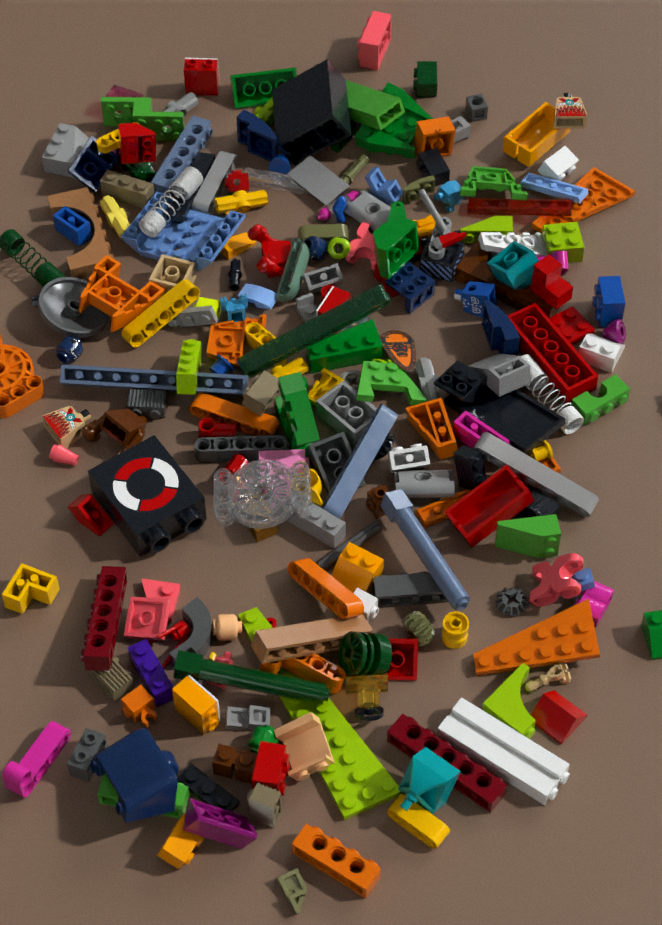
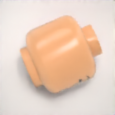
M218 614L216 619L212 620V635L216 636L219 641H234L238 633H242V622L238 621L235 614Z

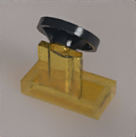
M388 675L346 677V694H358L359 707L355 709V717L363 721H374L384 716V709L380 706L379 692H388Z

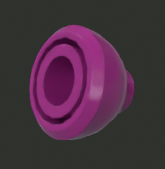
M621 319L614 320L607 328H604V338L623 344L626 338L623 321Z

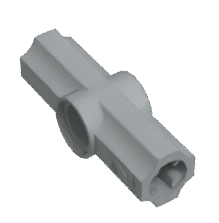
M190 92L177 102L170 101L163 112H183L185 118L187 112L198 105V99L194 93Z
M426 357L420 358L415 362L419 390L426 397L427 401L441 398L440 388L434 385V381L438 379V376L434 373L431 360Z

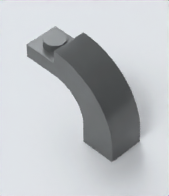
M198 597L182 608L183 620L192 628L193 632L188 640L169 653L170 662L173 666H175L178 650L200 654L204 657L212 642L211 617L207 607Z

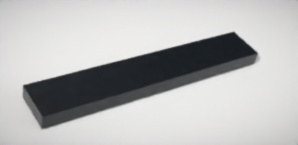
M199 152L192 167L200 171L204 181L215 161V155ZM201 185L188 200H185L184 205H181L184 202L182 197H175L180 204V210H176L179 208V205L176 201H173L171 206L175 209L176 214L173 216L174 210L170 207L168 211L171 218L170 221L184 222Z

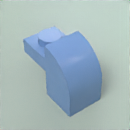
M373 167L364 177L370 187L368 193L385 204H392L403 195L397 180H386L379 167Z

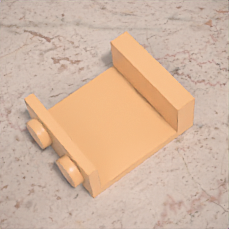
M312 712L274 730L276 738L286 745V753L290 754L289 762L292 770L288 771V775L297 781L306 780L311 774L325 771L329 768V765L335 763L320 719Z

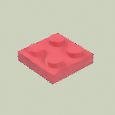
M130 597L123 636L135 639L164 640L165 636L157 639V635L166 631L171 601L163 598Z

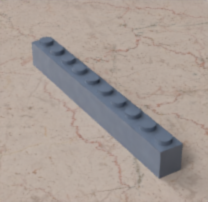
M61 364L60 383L64 386L166 390V392H177V371ZM198 372L196 393L242 396L245 389L249 386V377L247 375Z

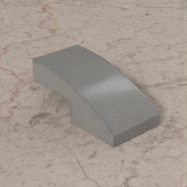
M250 705L248 709L227 706L225 729L254 730L257 726L264 727L265 724L270 726V707Z

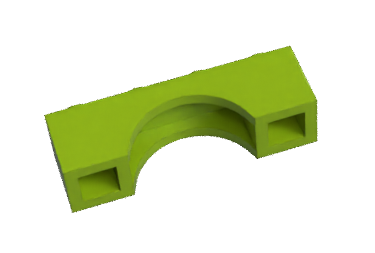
M188 339L182 343L176 373L177 394L196 395L198 369H200L202 362L201 341Z

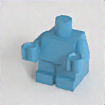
M456 180L448 181L438 188L433 198L436 201L441 200L445 204H449L445 210L448 213L453 212L455 203L460 204L463 196H460L462 186Z
M241 294L238 300L231 298L227 301L226 297L224 299L220 297L221 309L227 312L228 321L234 320V322L245 320V308L248 306L247 294H244V296Z

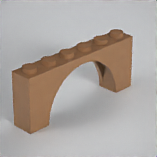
M88 187L47 196L52 218L56 212L66 206L90 222L91 229L94 232L92 241L80 252L66 257L71 277L79 279L89 278L94 271L95 265L106 255L114 259V255L109 253L111 252L109 241H105L107 239L105 229H101L103 227L101 217H97L99 215L97 205H93L95 203L93 193H89Z

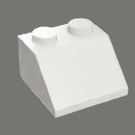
M590 333L586 334L581 343L579 354L590 366L612 373L625 345Z

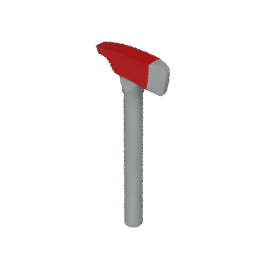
M421 189L419 195L442 232V236L433 239L435 248L442 249L465 238V232H451L446 227L426 191Z

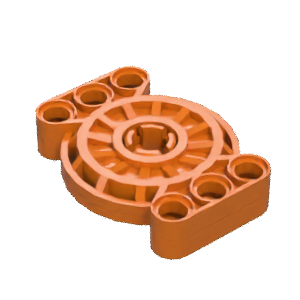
M0 334V418H8L41 399L45 391L41 377L35 375L34 366L29 355L16 346L3 344Z

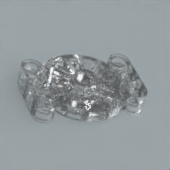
M257 460L242 466L233 475L225 468L217 470L214 473L213 511L218 524L222 527H228L237 520L247 527L265 529L283 523L293 513L299 519H308L313 512L312 477L308 464L305 461H296L289 468L279 461ZM262 489H266L267 493L265 495H259L263 493Z

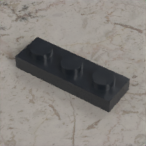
M192 763L177 777V782L188 786L189 792L206 804L231 812L240 805V801Z

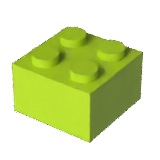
M578 222L543 225L542 237L548 255L556 251H567L568 263L583 261L585 247Z

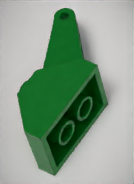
M393 202L387 223H383L373 232L374 252L379 275L386 279H390L419 252L417 222L407 219L402 202Z

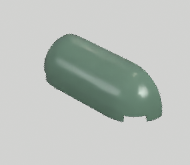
M294 238L276 293L275 298L281 302L291 301L297 296L309 261V249L305 242L299 238Z

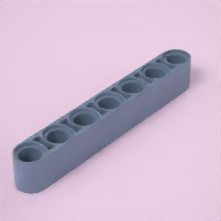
M380 404L374 412L324 500V505L321 506L322 509L339 519L398 416L397 413L384 404Z

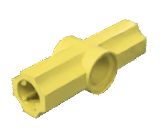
M109 195L104 196L100 201V206L106 215L109 226L114 228L119 238L122 239V234L130 226L124 209L118 206L113 197Z

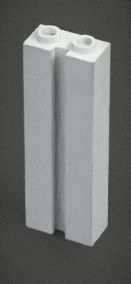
M462 697L453 707L450 715L446 716L438 727L437 737L439 739L448 741L454 749L465 753L471 760L483 765L487 770L543 805H546L549 799L551 801L554 800L559 791L557 789L560 784L564 785L570 776V773H568L569 763Z

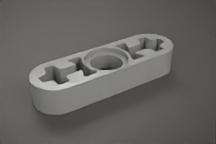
M441 217L446 227L451 231L452 221L447 217ZM436 223L430 240L428 255L431 259L439 260L444 257L446 247L435 252L436 248L433 239L442 236V232Z

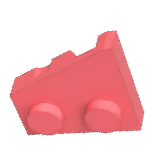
M142 579L146 598H163L171 601L168 622H172L180 592V584Z

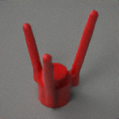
M180 620L170 629L157 635V639L170 635L174 641L180 640L175 647L177 648L188 640L187 635L190 634V629L184 621ZM149 640L148 643L150 645L158 640ZM170 655L162 664L163 669L169 664Z

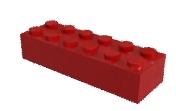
M536 303L508 315L520 336L519 350L523 355H531L547 376H549L548 384L554 383L553 390L559 389V397H566L564 404L572 402L573 398L585 391L591 393L596 390L599 377L597 373Z

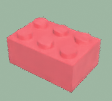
M373 11L371 17L367 18L366 27L362 31V38L359 37L357 47L360 48L357 55L359 67L373 70L379 69L391 40L392 14Z

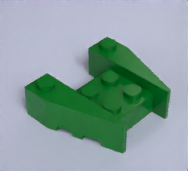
M387 82L382 92L399 97L405 113L382 130L362 124L355 135L356 145L373 153L383 152L387 155L397 154L415 159L416 150L412 145L415 139L417 121L433 118L403 89Z
M301 372L278 377L277 385L281 396L275 397L273 403L280 425L284 427V436L288 439L290 450L305 449L310 444H313V442L320 441L307 393V379L302 377Z

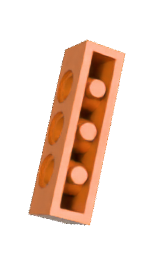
M306 823L292 842L293 854L364 898L368 897L381 877V868H379L376 862L364 859L355 849L346 848L337 838L328 837L317 826L312 827ZM317 845L324 847L322 850L314 849ZM338 856L341 857L342 860L336 862L332 860V858ZM359 868L361 871L359 873H353L351 869Z

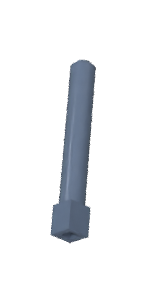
M399 489L386 492L380 506L390 522H396L454 610L465 609L469 605V595L412 512L413 505L404 491Z

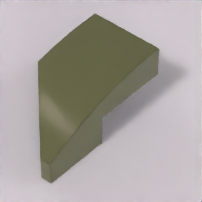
M298 868L278 877L277 881L297 915L301 910L307 887Z

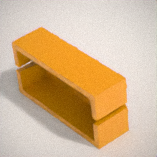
M545 102L504 136L503 152L514 159L517 157L519 162L530 167L564 138L571 128L553 129L555 107Z

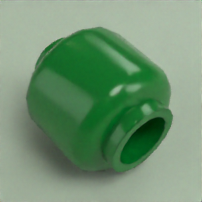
M265 724L264 727H255L248 740L250 752L258 753L260 741L278 744L279 739L276 738L275 729L272 726Z

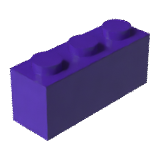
M147 639L127 647L129 659L146 690L154 698L156 708L174 700L172 693L174 687Z

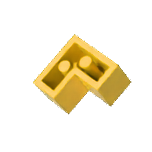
M21 563L2 593L5 608L23 614L32 599L51 605L60 590L57 576Z

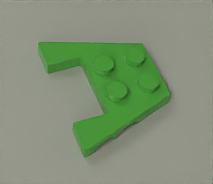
M473 166L467 180L464 181V185L460 189V196L475 197L476 188L479 190L494 189L498 192L508 190L513 200L527 201L528 193L521 190V185L515 183V178L505 168Z
M363 361L356 395L357 401L372 402L374 399L373 390L404 392L409 405L427 402L426 397L397 364Z

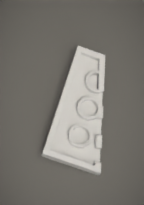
M481 232L478 237L481 250L500 253L509 244L516 241L534 251L536 257L548 255L541 233H535V235H530L529 233L515 235L514 232H508L507 235H502L500 232Z

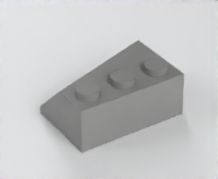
M59 123L42 156L44 172L75 178L67 171L89 137L76 126Z

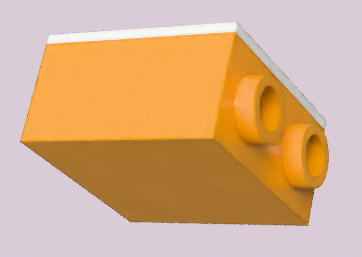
M187 675L172 689L175 710L198 731L205 735L208 731H212L217 727L218 722L221 721L219 701L192 676Z

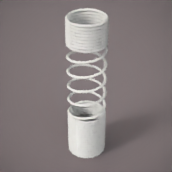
M186 167L169 189L165 191L164 196L160 197L154 207L145 214L139 222L140 229L144 234L150 237H157L166 226V222L171 220L170 215L161 207L160 203H165L168 207H171L174 210L173 216H175V209L166 202L165 197H170L173 201H176L179 205V208L176 210H180V204L171 196L170 191L177 198L182 197L184 202L181 205H184L185 200H188L203 183V176L199 170L194 167ZM155 208L161 209L167 214L169 220L166 221L161 214L156 212Z
M531 355L520 356L530 365V383L525 385L526 388L532 391V395L538 397V402L544 406L555 400L549 409L554 410L560 407L556 413L565 418L566 424L561 427L564 434H571L578 430L584 421L581 414L574 406H571V403L562 405L566 397L561 396L557 398L560 390L552 391L555 384H547L549 376H547ZM553 384V387L550 391L540 396L541 392L547 386ZM541 389L538 396H536L534 391ZM559 391L555 398L545 402L553 392ZM547 395L544 402H540L539 397ZM564 397L560 405L551 409L557 400ZM567 404H570V406H568V407L562 409V410L559 412V410H560L562 407H564V406L567 405Z

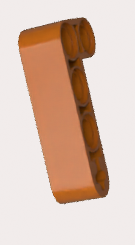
M317 654L262 663L259 667L261 671L275 674L282 667L304 680L327 684L326 688L330 689L329 693L331 694L338 693L341 690L346 676L345 671L341 667Z

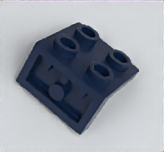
M410 262L399 269L390 279L385 280L387 286L405 298V311L409 314L435 294V280Z

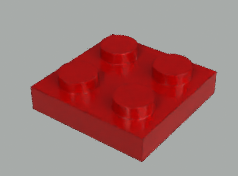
M573 306L549 318L572 345L583 340L586 334H594L595 331L594 327Z

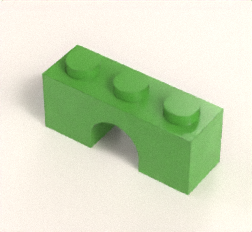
M615 374L601 382L599 394L602 397H593L588 391H585L572 399L571 406H574L584 418L583 424L586 425L589 422L596 421L601 415L610 413L618 405L625 404L629 399L630 388Z

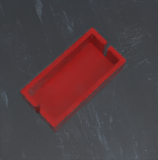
M506 464L444 512L455 529L469 546L473 548L496 530L497 521L510 520L534 502L530 490Z

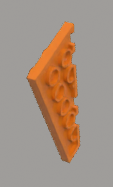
M593 167L575 184L576 186L588 189V195L579 204L559 198L532 223V229L542 234L543 225L578 222L635 196L636 191Z
M589 599L474 653L476 675L513 671L522 663L533 668L600 658Z

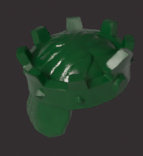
M150 162L126 164L130 176L144 181L147 178H154L156 175Z

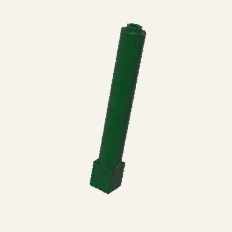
M178 650L174 666V678L183 680L187 675H190L197 682L204 680L323 705V701L328 702L330 689L326 688L327 684L203 659V655Z

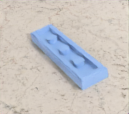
M530 172L520 181V185L523 188L579 204L588 195V189Z

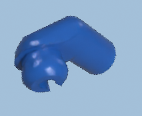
M344 196L338 197L333 205V212L338 223L346 220L343 211L347 201Z

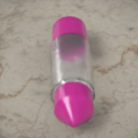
M353 190L343 196L347 202H353L360 196V192ZM336 200L319 210L317 219L326 221L329 218L335 217L333 205Z

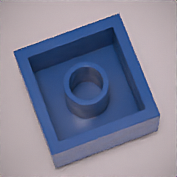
M620 276L598 277V282L594 285L595 296L592 297V305L596 307L595 320L599 322V328H606L612 321L623 319L625 298Z

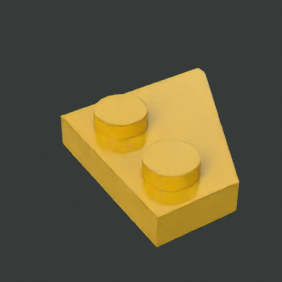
M323 368L321 371L323 376L320 381H315L313 388L308 393L310 403L316 406V400L344 381V379Z

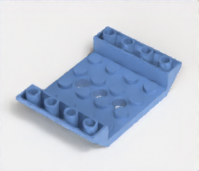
M156 191L122 234L121 238L140 256L159 261L163 254L195 262L196 271L200 272L214 261L246 218V215L230 210L225 218L189 210L183 223L176 221L166 222V226L157 237H150L142 232L139 222L154 207L160 197L164 196V193ZM165 197L166 202L172 205L173 200L170 197ZM161 202V207L168 212L170 207ZM155 208L156 212L161 214L166 221H168L166 218L167 214H165L161 209Z

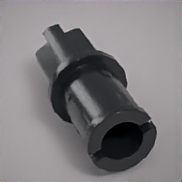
M236 258L231 261L230 271L228 272L229 289L231 291H238L240 289V278L242 277L241 261Z

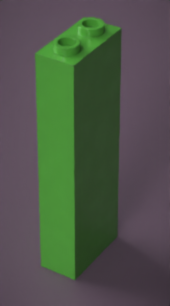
M346 80L350 120L382 130L405 113L399 97Z

